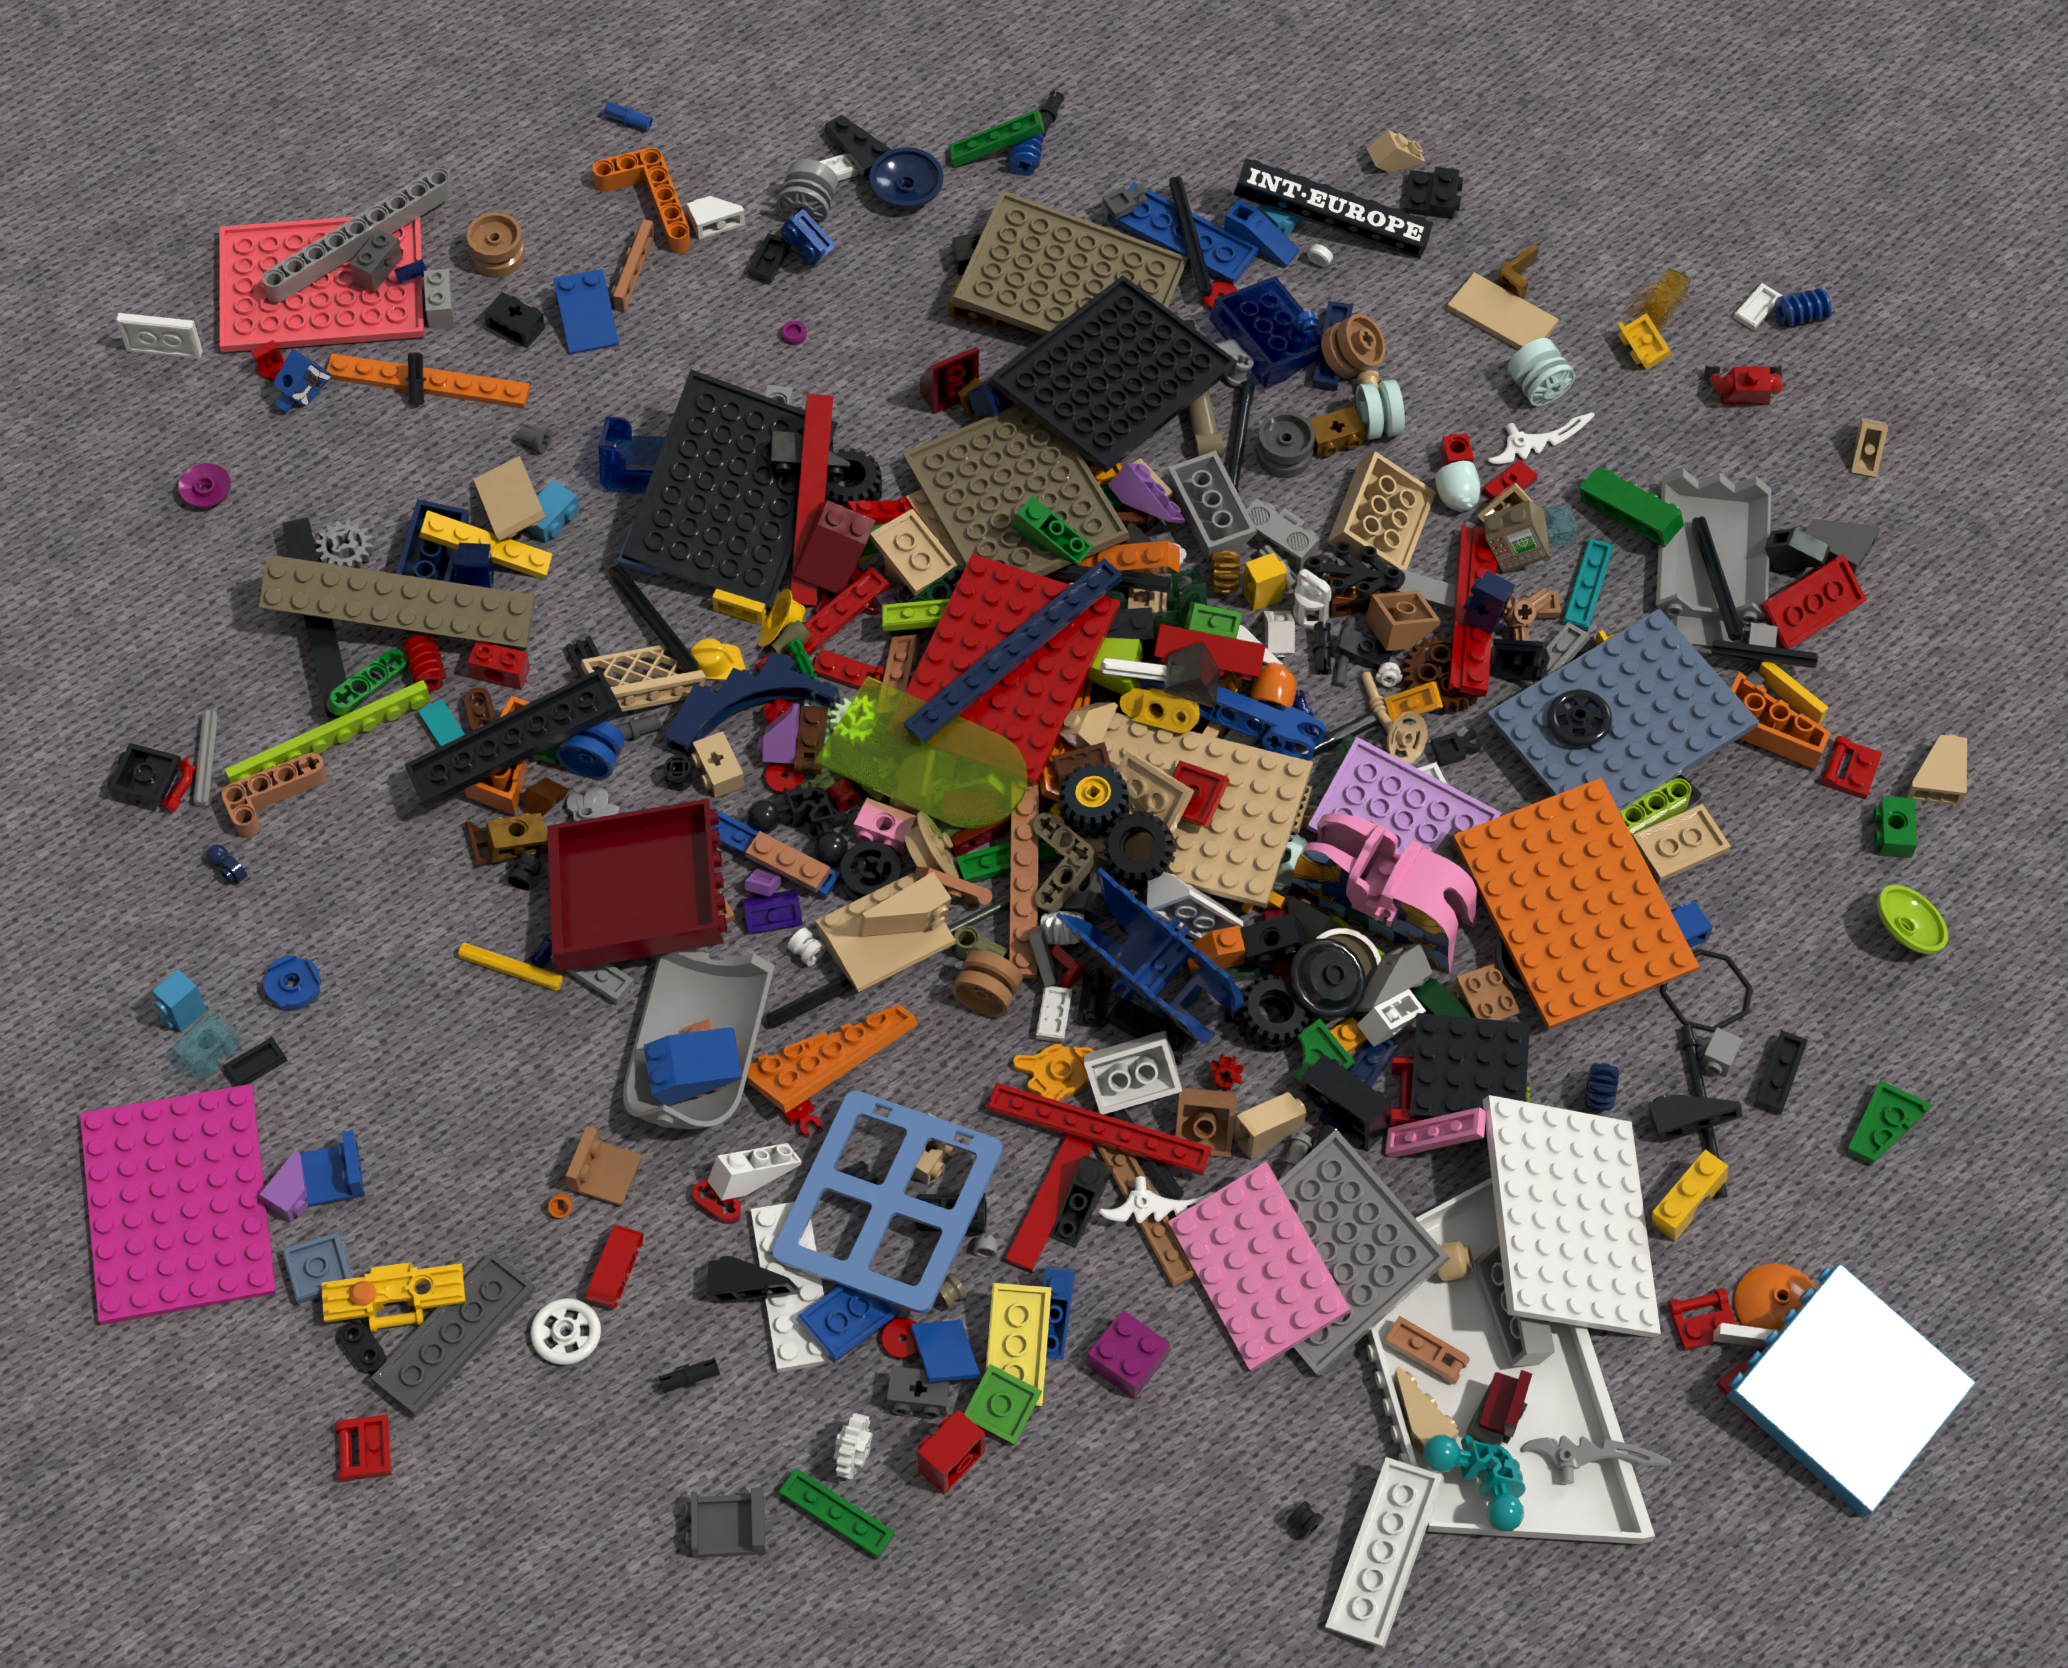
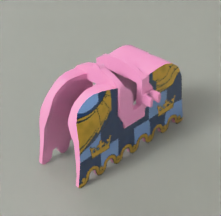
M1331 813L1323 815L1317 824V842H1311L1305 846L1297 859L1287 897L1290 895L1299 901L1306 899L1311 903L1312 908L1322 913L1331 911L1348 925L1356 923L1360 926L1362 933L1370 937L1381 935L1385 938L1386 944L1395 949L1402 944L1420 943L1426 958L1433 960L1437 969L1450 974L1458 929L1455 913L1459 914L1463 923L1473 928L1477 925V888L1472 878L1454 862L1433 853L1432 848L1423 849V845L1417 841L1412 840L1402 854L1397 852V836L1389 831L1387 827L1380 824L1377 825L1360 817ZM1361 874L1366 876L1365 880L1360 878Z

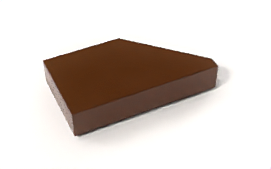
M470 821L465 822L477 868L494 864L491 861L486 843L485 830L474 826V823Z

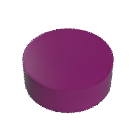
M799 321L787 322L781 329L782 339L786 344L799 345L806 340V327Z

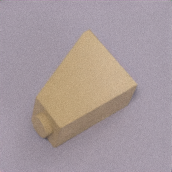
M1953 734L1940 735L1914 778L1907 793V798H1914L1917 801L1961 806L1967 793V738L1958 737Z
M1289 1092L1237 1115L1233 1140L1248 1158L1252 1160L1304 1125L1306 1108L1300 1099H1294Z

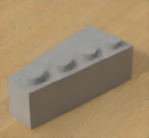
M1498 1239L1474 1260L1511 1367L1539 1365L1555 1352L1550 1323L1545 1320L1508 1315Z

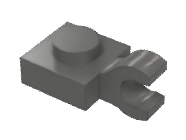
M1143 184L1137 185L1130 191L1122 187L1103 196V204L1116 220L1137 210V205L1148 201V198L1145 196L1148 191Z

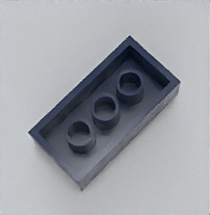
M417 499L396 574L453 583L461 551L420 538L419 534L427 510L468 524L469 510Z

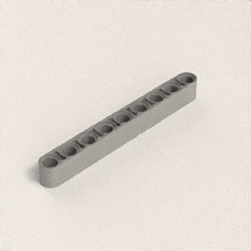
M443 168L432 169L267 270L262 276L267 298L272 302H281L355 257L377 229L391 235L449 199L452 195V186L448 171Z

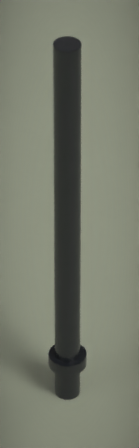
M1685 1025L1681 1027L1683 1036L1681 1045L1682 1049L1686 1051L1694 1093L1696 1097L1707 1098L1697 1052L1699 1043L1694 1038L1692 1025ZM1710 1127L1702 1130L1706 1150L1720 1159L1714 1128ZM1725 1183L1715 1193L1717 1199L1728 1197Z

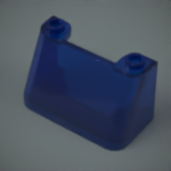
M606 416L598 445L600 482L603 488L612 492L645 493L665 437L632 436V427L628 420L622 417Z

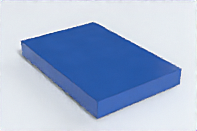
M840 1285L799 1314L796 1320L834 1364L886 1326L888 1322L898 1317L901 1311L895 1304Z

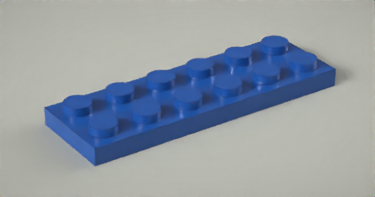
M1134 182L1127 191L1132 190L1139 184ZM1147 189L1148 193L1145 196L1148 198V201L1137 205V210L1116 220L1110 212L1107 214V221L1153 245L1189 257L1174 202ZM1192 212L1208 273L1234 285L1257 257L1260 247Z

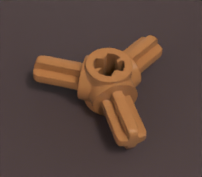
M1541 588L1529 598L1522 597L1518 600L1512 597L1509 600L1502 618L1509 628H1513L1514 640L1530 641L1528 627L1532 626V621L1537 616V610L1552 600V594L1546 588Z

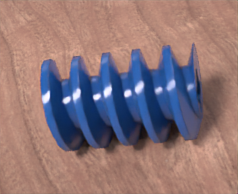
M1044 132L1011 146L1009 169L1013 173L1030 176L1039 167Z
M1817 288L1814 291L1808 290L1805 293L1798 292L1795 295L1789 294L1786 297L1780 296L1777 297L1774 304L1775 316L1780 326L1784 325V320L1788 326H1793L1794 318L1799 325L1803 323V316L1807 322H1812L1813 315L1816 320H1821L1822 312L1825 318H1830L1832 313L1830 298L1822 288Z

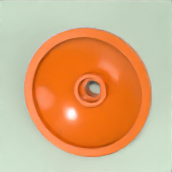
M1783 1264L1758 1266L1745 1274L1736 1288L1734 1296L1736 1315L1742 1326L1780 1331L1785 1325L1781 1321L1792 1308L1797 1310L1802 1304L1799 1298L1809 1287L1815 1289V1285L1805 1274L1793 1267ZM1777 1294L1784 1295L1786 1300H1780Z

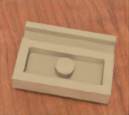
M1129 588L1128 609L1152 607L1153 618L1154 615H1162V618H1166L1167 593Z

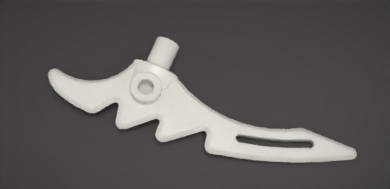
M1591 412L1572 418L1561 428L1543 434L1519 432L1515 424L1510 423L1505 427L1509 434L1505 451L1496 457L1488 458V461L1495 464L1509 463L1514 461L1515 453H1518L1521 458L1526 459L1531 448L1536 453H1541L1547 441H1550L1552 445L1561 443L1580 430L1595 414ZM1578 420L1580 421V422H1579L1576 426H1574L1572 429H1570L1569 431H1567V432H1565L1564 434H1562V435L1559 436V434H1561L1562 432L1566 431V430H1567L1568 428H1570L1573 424H1575Z
M1140 1176L1134 1178L1135 1190L1130 1192L1129 1198L1122 1206L1116 1209H1100L1099 1212L1107 1219L1122 1222L1127 1221L1130 1215L1134 1213L1138 1223H1142L1151 1213H1154L1155 1221L1159 1222L1172 1210L1178 1216L1188 1210L1187 1206L1197 1204L1215 1192H1209L1204 1196L1190 1200L1168 1199L1156 1195L1150 1190H1146V1178Z

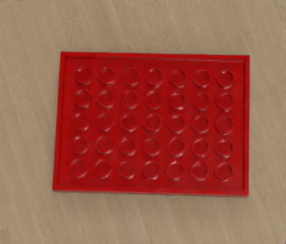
M972 553L887 729L888 735L1038 785L1059 740L1064 720L1073 709L1120 607L1119 600L1107 596L1100 598L922 745L904 728V722L1071 586Z

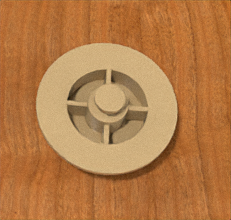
M918 812V826L904 833L906 846L915 864L918 867L932 868L959 878V870L950 850L953 847L951 839L947 833L942 834L936 824L925 812Z

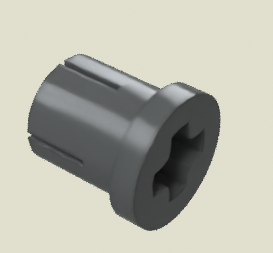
M524 424L519 431L518 441L521 444L533 447L536 452L545 453L552 441V431L546 427L538 428Z

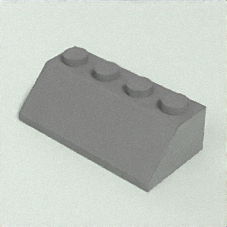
M1216 450L1168 467V485L1173 491V495L1208 565L1215 551L1230 550L1237 552L1257 534V530Z

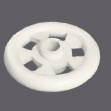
M570 1298L558 1299L545 1305L536 1314L531 1326V1341L536 1352L545 1360L558 1365L575 1364L587 1358L598 1345L601 1335L600 1321L595 1311L586 1303ZM566 1311L578 1312L577 1319L565 1317ZM550 1316L557 1319L551 1329L544 1325ZM589 1325V1336H580V1326ZM565 1329L571 1330L569 1336H562L561 1332ZM549 1337H552L554 1342L558 1344L552 1349L544 1342ZM577 1343L579 1349L566 1353L565 1346Z

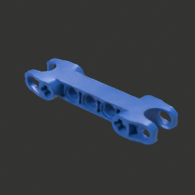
M1155 659L1154 662L1152 663V664H1160V665L1184 667V664H1183V663L1175 662V661H1174V664H1173V665L1165 664V663H1160V662H1158V659ZM1141 679L1139 689L1146 690V684H1151L1158 687L1159 690L1189 695L1196 699L1201 717L1261 740L1267 751L1311 761L1316 748L1315 744L1322 742L1326 731V726L1320 720L1304 711L1290 706L1278 710L1206 680H1202L1201 685H1190ZM1154 703L1155 706L1162 709L1159 704ZM1314 726L1318 730L1319 735L1314 736L1305 732V727ZM1295 744L1304 745L1308 753L1300 754L1297 752Z

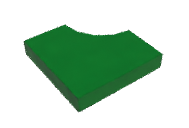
M1320 1018L1297 1036L1302 1045L1303 1060L1300 1069L1293 1077L1301 1086L1302 1077L1324 1054L1331 1060H1338L1345 1070L1355 1063Z

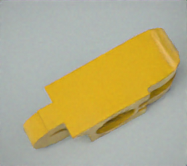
M1133 688L1127 691L1120 699L1121 710L1128 717H1132V721L1177 733L1190 731L1200 718L1199 705L1196 699L1177 692L1154 688L1150 690ZM1154 703L1162 707L1163 713L1158 712L1154 708ZM1182 712L1185 715V717L1179 716L1178 713Z

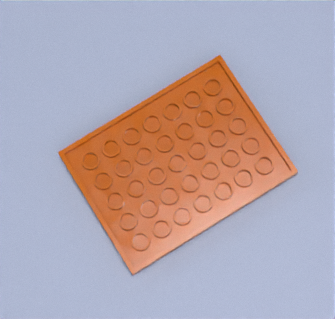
M1602 778L1453 835L1452 840L1547 1030L1698 971L1700 966Z

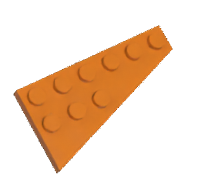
M898 1004L867 1016L866 1021L854 1026L847 1023L840 1026L841 1030L827 1035L826 1032L790 1044L784 1047L783 1052L769 1057L766 1053L758 1056V1061L751 1063L749 1066L746 1083L783 1112L787 1113L918 1025L917 1019Z

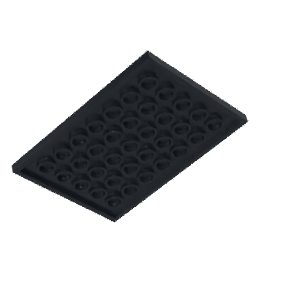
M1122 275L991 376L989 384L1106 473L1234 370L1238 361Z
M691 369L621 558L713 591L719 589L764 603L765 609L771 611L794 547L800 472L791 471L790 473L781 474L775 470H769L770 438L772 431L794 432L803 435L805 410ZM832 420L829 447L838 422Z

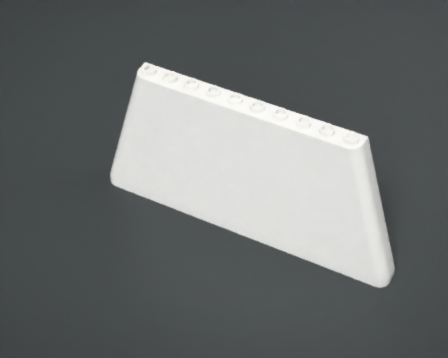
M1492 1178L1415 1219L1438 1245L1459 1240L1464 1246L1468 1245L1470 1247L1473 1260H1476L1499 1239ZM1475 1263L1474 1268L1470 1269L1469 1275L1465 1278L1445 1282L1441 1280L1438 1273L1431 1275L1365 1334L1368 1336L1370 1343L1367 1345L1370 1362L1375 1361L1378 1370L1375 1372L1376 1384L1378 1389L1383 1388L1386 1397L1383 1399L1384 1411L1386 1416L1391 1415L1394 1426H1391L1392 1438L1395 1444H1400L1402 1451L1399 1454V1461L1441 1474L1444 1477L1426 1532L1627 1544L1652 1542L1655 1534L1630 1460L1605 1458L1589 1462L1579 1469H1574L1573 1484H1563L1562 1470L1556 1468L1555 1463L1548 1455L1540 1451L1523 1452L1521 1450L1525 1443L1546 1437L1550 1438L1555 1446L1559 1445L1561 1436H1566L1579 1446V1439L1584 1436L1599 1448L1602 1447V1442L1605 1439L1623 1443L1624 1440L1587 1327L1549 1321L1555 1352L1539 1365L1511 1367ZM1399 1316L1462 1351L1470 1358L1466 1368L1460 1370V1378L1456 1384L1447 1383L1440 1375L1384 1344L1386 1336ZM1444 1357V1359L1442 1360V1362L1448 1366L1452 1362L1447 1357ZM1398 1366L1404 1372L1408 1371L1414 1376L1418 1383L1417 1386L1424 1394L1428 1393L1434 1398L1438 1405L1437 1408L1444 1416L1448 1415L1455 1421L1459 1431L1456 1442L1460 1449H1462L1461 1440L1466 1435L1469 1423L1484 1397L1495 1372L1517 1379L1521 1370L1532 1373L1524 1401L1528 1404L1526 1410L1518 1421L1515 1433L1509 1443L1505 1444L1502 1442L1501 1444L1502 1447L1508 1450L1512 1458L1520 1463L1519 1470L1522 1472V1482L1526 1488L1525 1493L1518 1498L1524 1507V1518L1519 1527L1512 1531L1501 1532L1491 1526L1486 1517V1507L1492 1497L1480 1495L1479 1485L1483 1482L1480 1478L1476 1477L1472 1481L1463 1479L1461 1468L1458 1465L1449 1472H1436L1428 1468L1423 1460V1456L1410 1442L1393 1382L1395 1369ZM1616 1449V1450H1615L1616 1452H1621V1453H1626V1454H1628V1452H1627L1626 1450H1620V1449Z

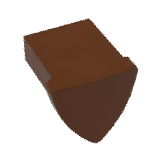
M546 777L533 786L527 787L525 800L528 813H541V816L545 815L554 805L565 799L568 788Z

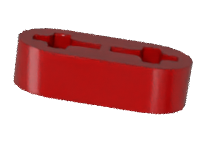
M708 1180L700 1181L694 1186L692 1190L693 1200L700 1209L723 1224H733L739 1220L741 1205L736 1198L721 1200L708 1183ZM710 1190L714 1201L708 1197L701 1199L700 1191L707 1192ZM719 1204L726 1208L732 1205L734 1213L728 1212L724 1215L723 1208Z

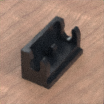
M1494 639L1490 656V664H1494L1491 671L1492 677L1533 681L1543 679L1550 660L1544 642Z

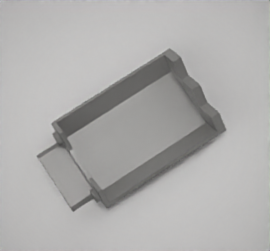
M1685 469L1662 477L1661 500L1668 504L1673 503L1680 508L1684 526L1666 547L1659 544L1656 606L1668 616L1673 617V624L1692 646L1711 648L1713 640L1744 643V633L1741 640L1731 641L1728 637L1692 528V520L1695 517L1703 516L1707 520L1743 632L1744 625H1751V622L1756 623L1766 619L1760 604L1768 600L1769 557L1765 546L1770 536L1772 489L1757 476L1736 485L1721 473L1698 481Z

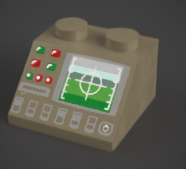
M1530 500L1483 516L1486 540L1502 572L1506 573L1551 557L1544 509Z

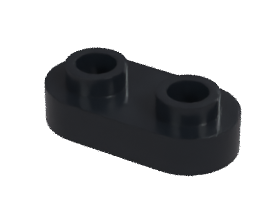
M353 1321L343 1326L339 1334L343 1348L363 1373L375 1374L386 1362L383 1348L363 1323ZM352 1332L359 1333L356 1338L349 1337ZM368 1354H375L372 1360L365 1359Z

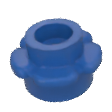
M1305 311L1296 317V328L1304 334L1312 333L1317 329V323L1320 322L1318 316H1315L1313 311Z

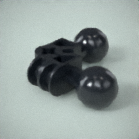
M808 782L807 789H803L799 784L795 785L794 792H790L786 787L783 788L785 804L776 806L775 803L769 800H759L752 803L746 814L748 825L754 830L765 834L774 831L780 821L790 819L793 828L803 826L805 821L809 819L811 836L818 835L814 844V854L819 862L825 865L841 863L844 854L848 851V844L843 835L834 831V826L848 822L847 813H841L835 809L834 805L829 803L827 792L823 788L812 787L811 782Z

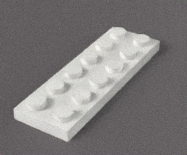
M795 1202L751 1209L760 1267L788 1277L800 1288L799 1294L765 1298L777 1373L833 1363L796 1320L799 1314L824 1297L821 1278L777 1262L772 1252L773 1246ZM810 1219L799 1245L816 1251Z
M1388 1457L1385 1458L1325 1626L1328 1630L1385 1648L1443 1483V1475Z

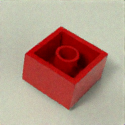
M959 1409L953 1416L947 1415L940 1422L939 1430L932 1437L930 1435L925 1437L918 1446V1472L944 1495L985 1453V1432Z

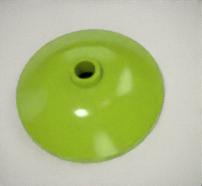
M1889 885L1879 893L1877 897L1879 918L1888 933L1897 942L1912 951L1923 954L1938 953L1946 946L1948 942V929L1945 921L1938 910L1924 896L1902 885Z

